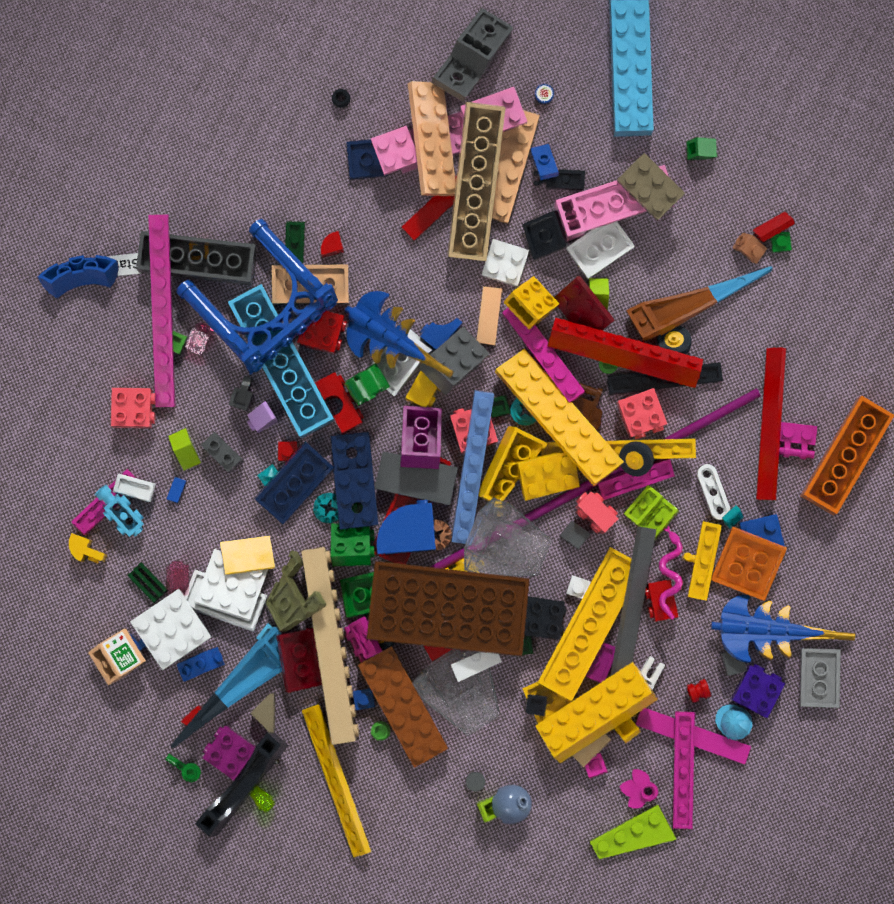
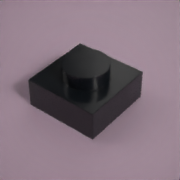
M528 694L525 714L545 716L547 696Z

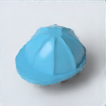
M728 704L722 706L716 714L715 722L722 734L728 739L740 740L750 734L753 726L752 717L745 709Z

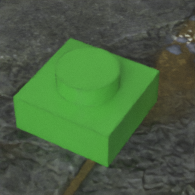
M173 331L174 353L180 355L188 337Z

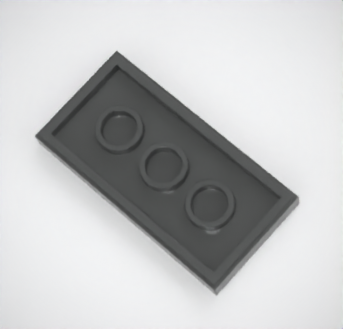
M383 451L375 484L376 490L450 506L458 467L439 464V469L400 467L401 455Z

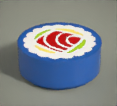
M548 84L539 85L535 90L536 100L541 104H548L552 101L554 96L553 88Z

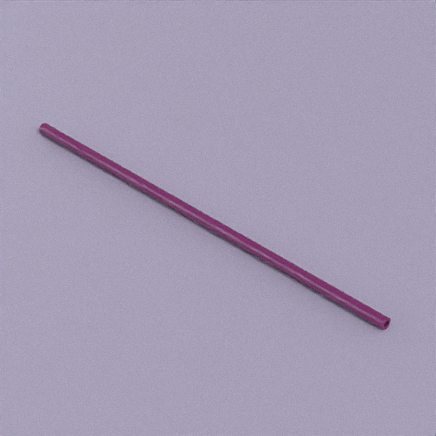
M755 388L664 439H684L761 397L760 392ZM620 466L607 477L622 473L624 470ZM587 480L580 484V487L563 493L430 567L441 569L450 567L461 559L474 554L582 495L584 492L591 490L597 484L593 486Z

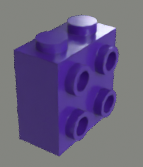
M748 665L747 671L744 672L730 700L764 718H768L785 683L781 682L782 678L776 674L771 673V675L764 673L765 669L759 665Z

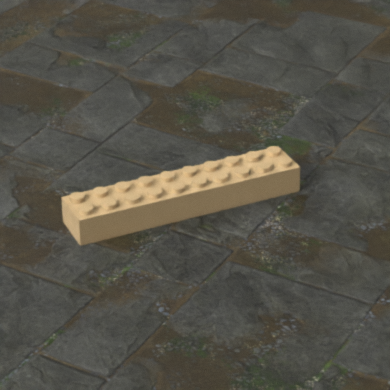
M325 547L303 550L301 552L308 596L310 597L314 591L320 592L327 604L323 609L312 615L331 742L334 745L356 741V736H359L360 733L358 724H354L353 719L357 715L355 704L351 705L350 700L354 696L352 685L348 686L347 678H350L349 666L345 667L344 659H347L346 647H342L341 640L344 639L343 628H339L338 621L341 620L340 609H336L335 601H338L337 590L332 587V582H335L334 571L329 568V563H332L331 552L327 551Z

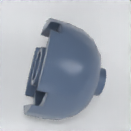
M519 785L500 787L492 799V808L495 816L499 817L504 824H516L525 820L532 808V800L529 793Z

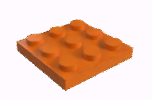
M732 526L711 580L765 601L787 547Z

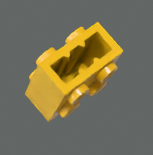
M534 276L512 291L504 301V304L528 330L549 316L559 305L558 301Z

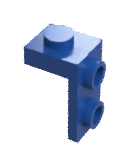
M218 647L178 663L177 668L182 680L185 682L221 667L225 663Z

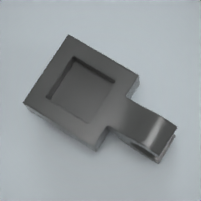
M244 376L241 387H234L229 402L230 406L248 411L253 393L248 391L252 384V378Z

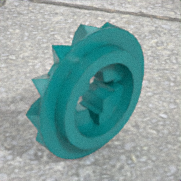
M516 398L510 409L514 421L520 425L535 423L537 420L532 415L531 417L527 414L519 416L522 412L520 404L524 405Z
M324 493L318 496L314 502V514L323 523H334L339 520L337 498L334 493ZM330 500H332L331 506L334 509H336V511H329V513H327V516H325L326 510L323 507H321V505H328V503H330Z

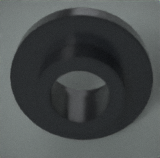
M344 89L334 91L332 103L336 107L345 108L349 105L351 98L348 91ZM343 96L345 100L339 102L338 97Z

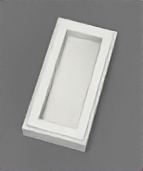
M118 474L113 492L151 502L156 484Z

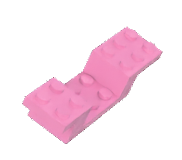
M514 87L473 101L474 103L506 107L503 132L527 124L526 116ZM465 104L460 106V112L448 116L452 156L460 153ZM407 126L371 138L384 175L401 170L402 174L418 168L413 129L408 130Z

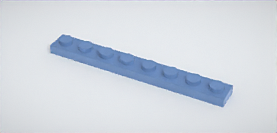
M474 390L451 542L471 545L494 393Z

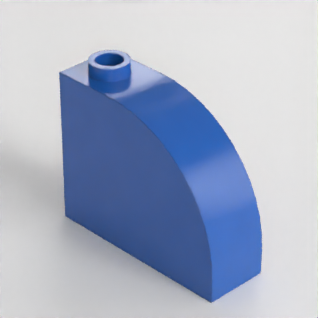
M428 500L416 501L417 504L400 507L389 514L378 532V555L436 550L432 503H428Z

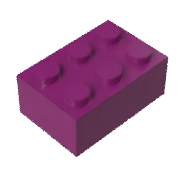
M403 406L400 467L439 469L442 408Z

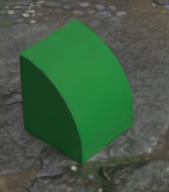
M696 137L686 141L687 160H707L717 157L716 139Z

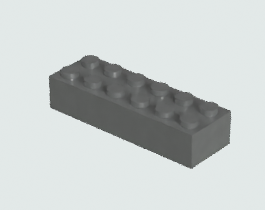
M141 231L136 269L139 273L150 274L149 232ZM169 234L171 276L252 286L257 252L255 244ZM189 244H198L193 245V249L189 251ZM204 245H207V246H208V249H209V254H208V256H207V259H205V257H204V255H205ZM193 256H201V259H200V260H192V257H193Z

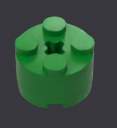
M376 363L344 383L358 406L373 399L377 393L390 387Z

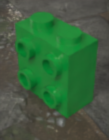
M331 523L332 566L371 565V557H375L374 546H371V541H375L374 529H371L369 526L340 530L339 523Z

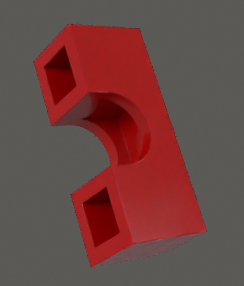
M336 372L315 382L324 401L338 398L343 402L341 412L333 417L344 435L362 425L361 419L364 416L359 408H354L352 404L355 402L349 392L346 393L343 387L345 383L341 375L337 376Z

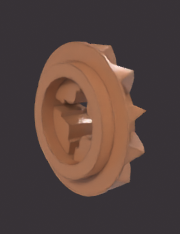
M434 520V530L436 532L443 530L439 535L441 542L435 538L436 550H442L449 545L452 532L447 523L441 520Z

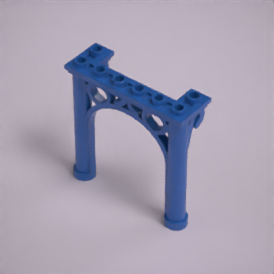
M263 219L255 221L251 225L249 233L288 272L292 280L290 300L276 318L257 327H239L230 323L191 280L184 281L176 290L181 299H185L239 357L250 375L258 372L266 361L275 358L279 350L289 346L298 334H303L312 322H317L326 310H331L338 301L333 286L327 283L323 285L268 228V224ZM298 282H299L308 292H306V291L298 292ZM301 298L310 299L309 305L304 309L298 310L295 308L296 300ZM293 310V313L296 314L298 317L289 324V320L292 316L290 312ZM272 329L273 332L275 330L282 331L272 338V335L269 330ZM237 333L249 335L248 343H246ZM256 334H266L268 336L262 345L256 346L253 344Z

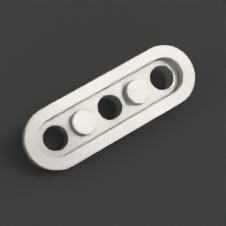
M705 464L698 469L697 478L712 517L717 520H723L722 517L730 511V506L715 467ZM704 471L710 473L709 478L703 476ZM711 489L716 490L715 496L710 494ZM717 507H721L723 509L722 514L717 513Z

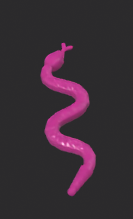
M668 526L664 531L669 533V538L676 545V550L661 558L659 570L663 575L673 579L675 586L661 594L659 603L661 609L673 620L675 617L668 608V605H666L665 600L681 590L683 581L680 575L667 569L666 564L682 553L683 546L679 536L675 532L670 531V526Z

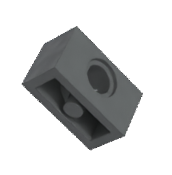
M215 432L201 444L230 474L244 461Z

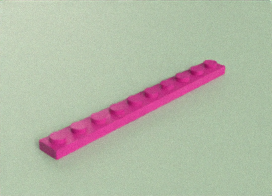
M169 214L148 215L154 384L156 393L155 407H175Z

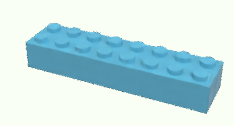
M609 0L614 137L651 136L654 127L649 0Z
M262 284L228 301L241 327H257L270 322L278 316ZM271 329L269 331L273 338L282 330H275L273 332ZM256 334L253 344L256 346L262 345L268 336L266 334ZM293 342L279 350L275 358L263 364V369L301 439L335 421Z

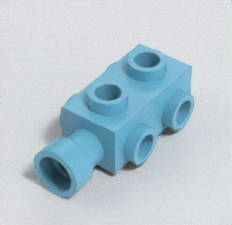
M107 485L101 487L95 493V496L105 503L103 508L106 511L103 514L109 521L113 519L118 524L116 528L123 536L125 534L129 537L132 534L134 536L138 535L143 530L141 526L144 525L142 522L144 517L137 509L133 511L129 507L131 503L124 495L120 497L117 493L114 496L111 493L112 490ZM119 504L120 508L118 510H114L113 505ZM132 518L133 522L126 524V519Z

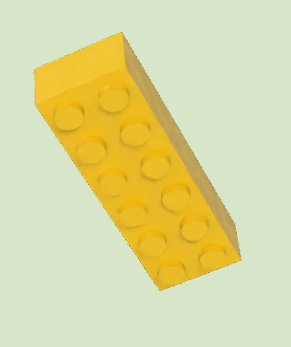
M632 662L537 724L536 728L552 756L559 763H562L658 699L639 668Z

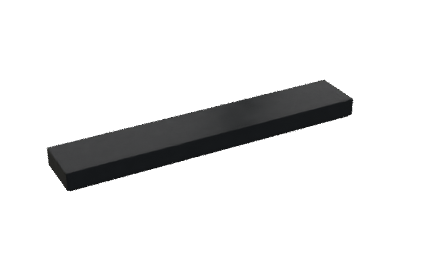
M721 362L702 365L697 385L723 382ZM639 372L607 376L609 396L642 392L652 388L659 390L685 386Z

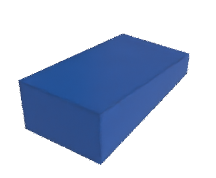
M174 477L166 499L179 503L186 480Z

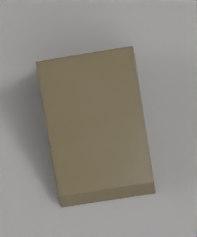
M270 693L251 712L270 733L275 732V693Z

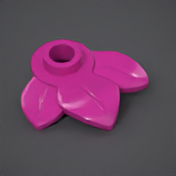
M633 769V780H627L620 785L621 791L630 797L628 807L641 808L647 801H653L658 796L657 786L650 782L649 775L639 769ZM646 788H651L652 793L650 795L645 794Z

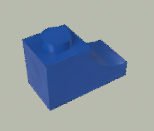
M456 318L445 325H437L434 322L430 325L426 324L420 331L422 334L420 338L435 351L459 330L463 322Z

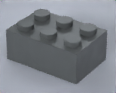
M462 327L431 354L439 363L454 372L452 377L449 378L423 363L419 369L447 395L480 366L490 353Z

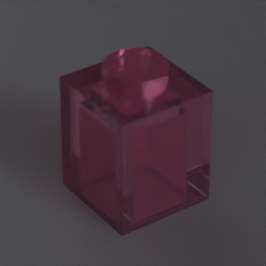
M172 561L171 564L166 566V590H186L189 588V564H183V561Z

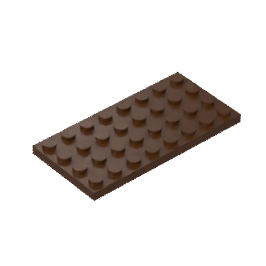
M375 561L366 639L521 657L530 579Z

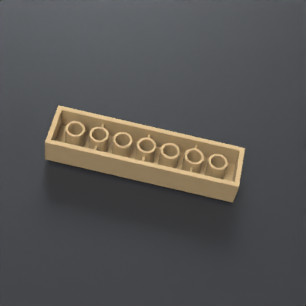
M466 102L447 252L448 257L487 261L506 109L504 106Z

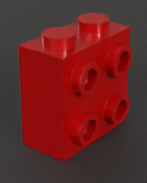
M325 311L317 322H312L307 327V330L299 335L297 344L335 355L336 350L340 351L341 332H345L347 321H344V315Z

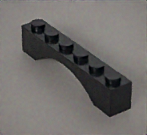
M267 732L255 747L249 761L238 777L205 810L195 825L209 837L218 836L289 745L277 734Z

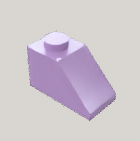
M266 401L247 415L250 419L247 421L252 431L256 429L258 433L278 422Z

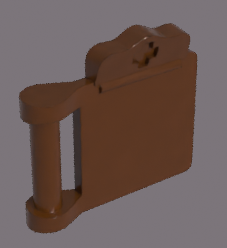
M579 383L585 393L594 396L593 402L579 397L572 403L597 430L601 426L603 411L596 407L603 389H595Z

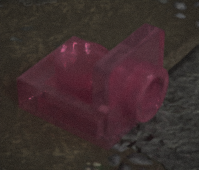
M197 323L190 332L185 348L202 356L214 330L210 329V326L207 324Z

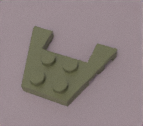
M293 550L288 555L290 557L288 564L284 565L281 570L282 577L280 581L275 582L266 601V605L279 630L287 632L327 605L321 593L316 591L306 601L304 600L293 580V576L303 566V561L298 552Z

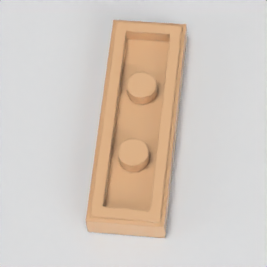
M483 286L477 341L480 344L495 346L502 289Z

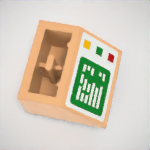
M126 628L88 652L108 685L124 678L146 661Z

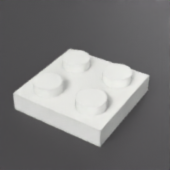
M493 239L481 276L518 287L529 250Z

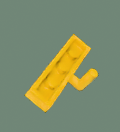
M703 521L696 555L690 553L682 555L684 561L694 563L687 597L707 601L722 525Z

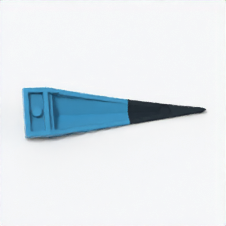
M273 627L261 640L254 644L174 740L170 748H175L228 707L282 672L276 635L282 633L276 627Z

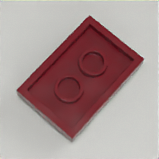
M580 275L554 297L559 303V309L570 322L598 330H605L615 321Z
M310 627L276 635L285 691L290 693L322 685L314 628Z

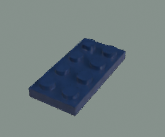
M305 441L254 499L279 522L284 524L334 467Z

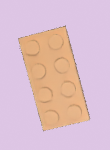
M272 265V304H288L292 293L291 277L281 265ZM304 265L323 285L327 283L333 286L338 299L337 303H349L348 265ZM298 282V292H302V291L308 292V291ZM308 298L296 300V304L310 303Z

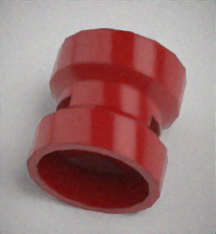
M705 679L700 680L696 685L693 683L686 685L692 703L698 702L700 697L705 699L711 697V692Z

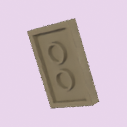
M645 153L617 179V182L657 221L685 195V192Z

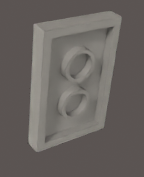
M801 648L800 707L840 708L841 650Z

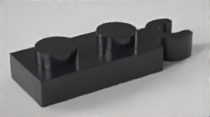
M558 169L559 176L538 182L533 181L534 186L546 184V189L584 191L585 170ZM534 171L533 176H539L538 172Z

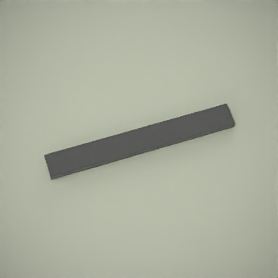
M637 527L610 676L633 661L657 529Z

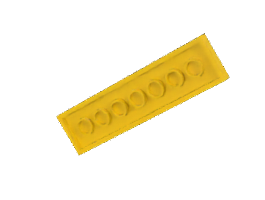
M525 348L495 370L498 377L593 486L624 463L572 402H568L553 380Z
M611 547L608 549L537 682L538 684L569 701L573 700L624 604L632 558Z

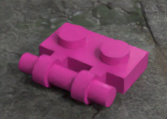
M781 422L780 442H784V445L780 447L779 455L788 458L789 456H796L805 460L806 458L814 459L815 451H810L807 447L808 445L815 446L817 426ZM790 444H801L800 449L790 448Z
M365 616L344 628L347 634L345 637L347 641L351 642L355 650L353 653L355 657L358 656L361 663L382 652L378 641L366 639L368 622Z

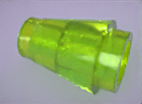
M258 786L250 794L259 811L267 813L276 804L273 800L274 797Z

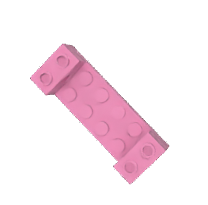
M665 165L659 166V168L668 176ZM617 180L558 199L554 205L555 210L558 211L567 241L584 236L586 231L647 212Z

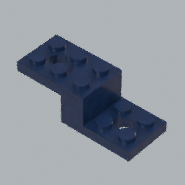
M369 432L331 436L340 530L379 525ZM348 449H356L357 456L352 459L348 458L346 455ZM354 503L362 504L363 510L360 513L352 511Z

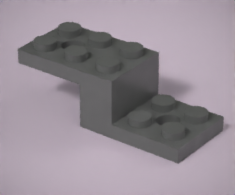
M481 8L457 39L451 55L435 74L431 83L464 102L487 72L496 52L512 33L514 27ZM453 77H458L460 81L455 80Z

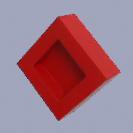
M278 442V461H288L298 450V442Z

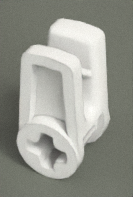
M649 656L641 669V673L653 690L665 665L659 663L654 668L655 670L651 677L647 678V673L654 662V658Z

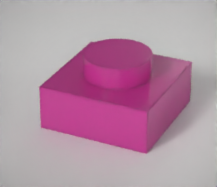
M601 753L597 754L585 766L589 779L608 773Z

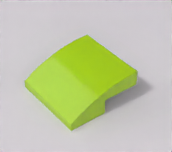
M647 485L625 511L624 515L636 526L657 529L656 540L678 514L679 510L664 499L660 493Z

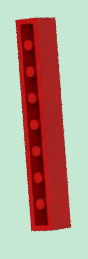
M555 318L547 347L693 388L697 385L704 360L559 318Z

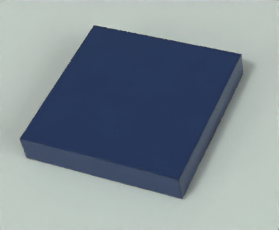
M371 139L346 142L350 180L388 177V175L383 174Z

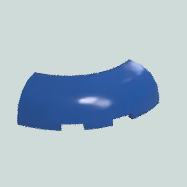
M82 255L69 258L68 262L60 265L56 263L37 277L45 290L58 299L65 292L83 285L95 284L111 288L118 276L119 267L117 260L106 256L96 255L95 258H85Z

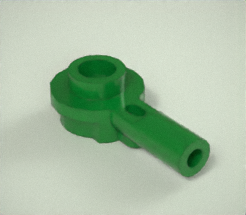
M171 754L167 755L165 760L182 771L181 775L185 781L195 782L200 778L201 770L197 764H184Z

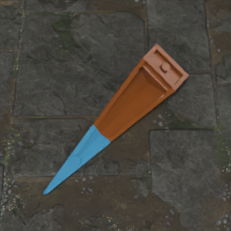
M769 266L701 289L645 301L627 309L626 312L641 339L645 342L655 336L664 335L771 272L773 268Z

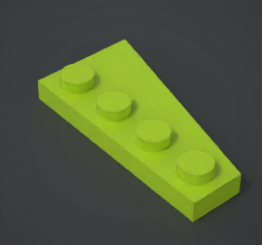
M657 804L589 842L597 857L602 859L677 839Z

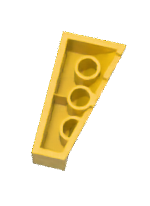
M508 426L479 488L478 497L500 505L519 480L516 462L538 457L537 455L548 443L517 427Z

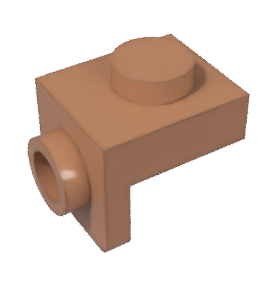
M742 233L736 239V243L733 246L734 250L740 251L755 264H757L767 250L756 237L747 233Z

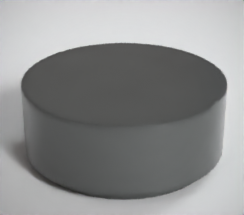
M471 772L466 778V785L471 791H480L485 786V778L480 772Z

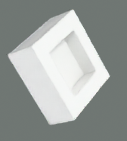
M572 575L566 594L582 599L591 581Z

